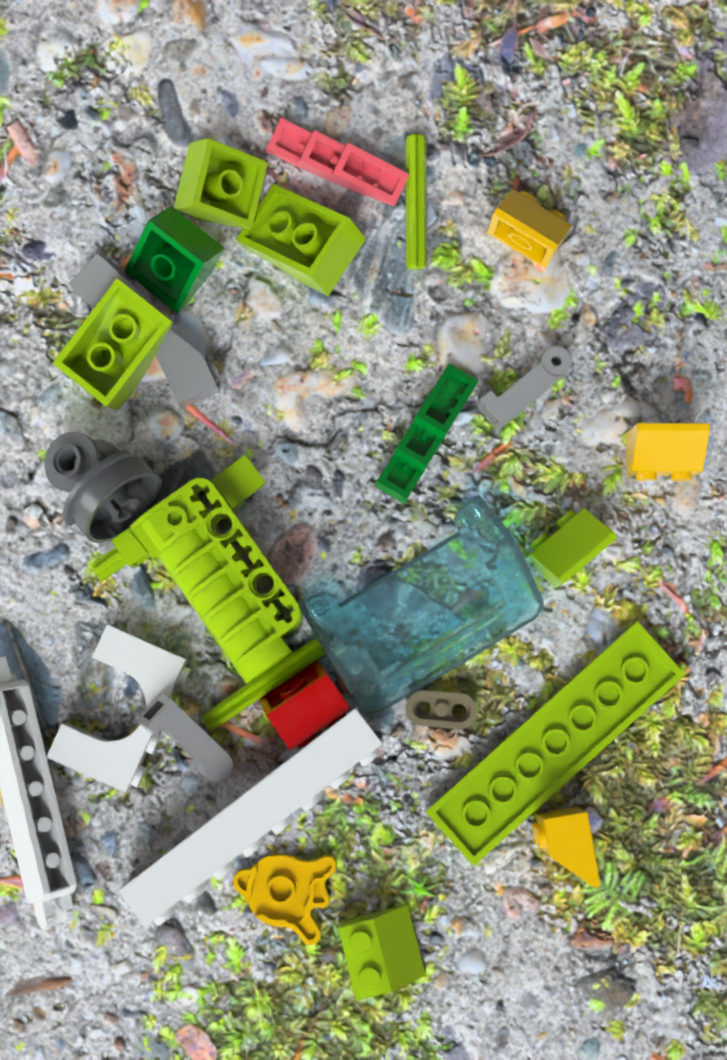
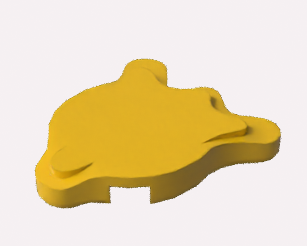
M285 853L271 854L249 868L238 870L233 878V886L235 890L244 896L256 918L263 923L275 927L290 928L298 934L305 944L312 946L320 940L321 930L311 911L315 907L325 908L329 905L330 896L325 882L336 871L337 861L330 854L313 860H305Z

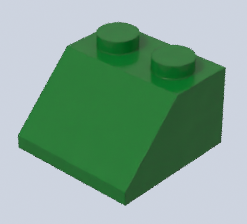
M169 206L148 220L124 270L127 275L137 280L150 293L178 314L212 274L225 248L181 213Z

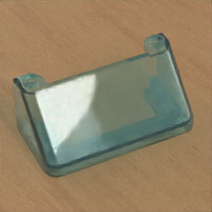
M480 495L462 505L455 513L454 523L458 530L456 534L338 604L335 598L327 592H318L298 603L302 614L360 711L364 714L377 715L532 622L543 611V598L517 540Z

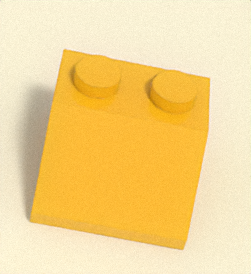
M512 189L493 213L487 233L546 269L572 225L567 223V218L560 212L553 209L548 211L537 204L538 201L529 193L524 191L518 193Z
M637 423L625 434L626 476H636V481L639 482L657 481V476H671V481L673 482L692 481V476H696L703 471L710 423Z
M571 807L536 813L537 823H531L534 844L538 845L539 849L541 848L551 858L593 888L600 887L588 812L579 807Z

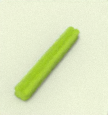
M411 134L406 138V173L409 174L406 181V266L410 270H422L427 266L426 138L421 134Z
M317 639L311 640L202 714L201 719L204 725L210 731L215 730L325 654V650Z

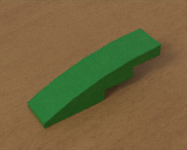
M450 363L447 365L374 487L405 504L479 380Z

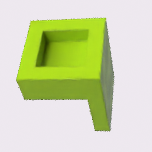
M243 455L211 480L234 512L246 504L244 500L265 485L264 478L246 455Z

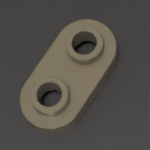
M419 690L410 695L405 706L408 718L419 726L464 729L469 727L477 716L476 703L470 696L463 693ZM421 701H426L430 706L429 712L425 715H420L416 710L417 704ZM456 704H461L465 708V713L460 718H456L452 714V708Z

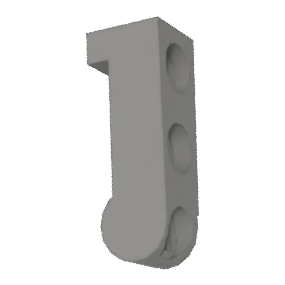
M552 346L546 349L540 357L538 365L501 396L497 397L490 390L480 398L477 406L500 431L564 377L571 367V355L565 348L560 346Z
M160 694L136 720L144 729L156 737L163 730L194 759L196 770L209 780L219 782L227 778L231 773L233 763L229 754L174 701L163 694Z

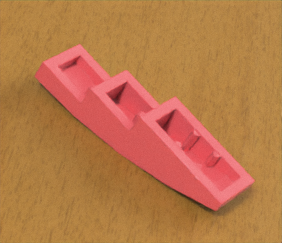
M280 118L265 152L329 182L391 206L396 205L409 176L408 173L348 142L346 145H343L316 130L311 133L283 118Z

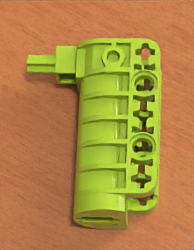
M196 478L189 481L145 512L131 524L130 528L111 540L116 547L90 564L96 576L103 582L127 564L134 569L150 557L157 562L160 560L246 684L293 653L284 637L301 625L303 620L301 607L214 484L205 478ZM203 492L215 507L210 512L199 498V495ZM231 520L232 527L228 533L224 535L216 533V527L220 521ZM237 541L246 552H250L248 554L249 558L257 566L253 571L242 560H239L241 558L240 554L232 546ZM263 577H271L274 580V587L267 594H259L257 592L256 585ZM279 599L288 610L294 608V611L291 613L293 620L289 623L284 620L278 622L281 613L276 605L271 602Z

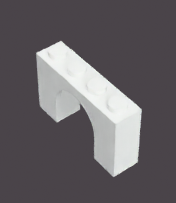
M106 625L92 656L96 660L131 675L144 692L146 709L160 694L172 699L176 688L182 689L191 672V669L186 667L188 659L111 625ZM69 723L61 724L47 758L126 793L131 790L132 786L139 787L147 769L141 765L147 753L153 755L161 735L158 734L156 737L139 725L131 735L124 739L106 740Z

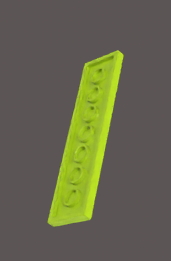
M638 621L634 622L427 808L425 812L474 867L686 674Z

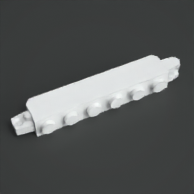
M6 656L0 657V789L27 904L33 903L38 925L45 931L51 929L54 925L50 904L51 899L55 901L60 920L64 924L72 922L75 914L70 893L76 891L77 883L30 686L25 679L18 680L15 673L11 674Z

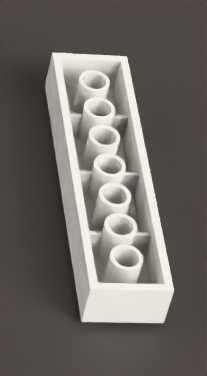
M352 709L344 718L326 729L311 743L283 762L135 876L118 892L144 927L153 921L159 926L179 908L176 903L182 898L186 903H189L205 890L204 888L208 886L205 881L213 875L218 880L233 869L237 863L234 858L239 854L243 853L247 858L264 844L263 842L266 841L263 836L270 830L276 835L290 825L294 819L291 815L300 807L306 812L321 801L323 796L320 792L331 785L335 790L351 777L349 769L358 762L364 767L378 757L381 753L377 748L382 745V742L357 709Z

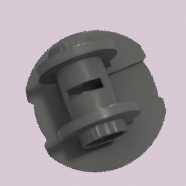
M67 432L58 436L50 444L45 455L44 467L49 482L58 490L70 493L63 507V521L69 526L75 524L93 543L111 541L130 528L132 523L154 506L159 497L162 482L153 470V462L146 456L140 458L138 456H131V453L127 450L120 451L114 444L101 439L93 440L79 432Z

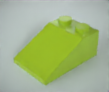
M275 184L272 185L257 207L253 228H243L236 239L240 245L286 274L327 296L330 295L366 240L349 217Z
M117 278L52 364L106 407L119 411L141 382L174 322Z

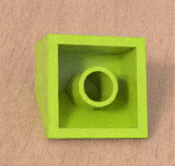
M210 138L191 142L188 146L174 209L202 221L252 229L268 162Z
M585 508L577 514L571 509L556 522L560 529L550 537L544 532L529 545L533 552L527 558L553 588H557L567 582L618 538L610 528Z
M408 904L338 922V931L356 1001L392 992L426 976Z

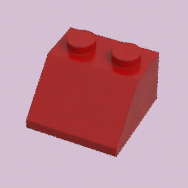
M318 659L259 699L266 717L289 750L296 746L298 748L305 747L316 738L315 733L325 726L330 728L346 716L345 713L351 709Z

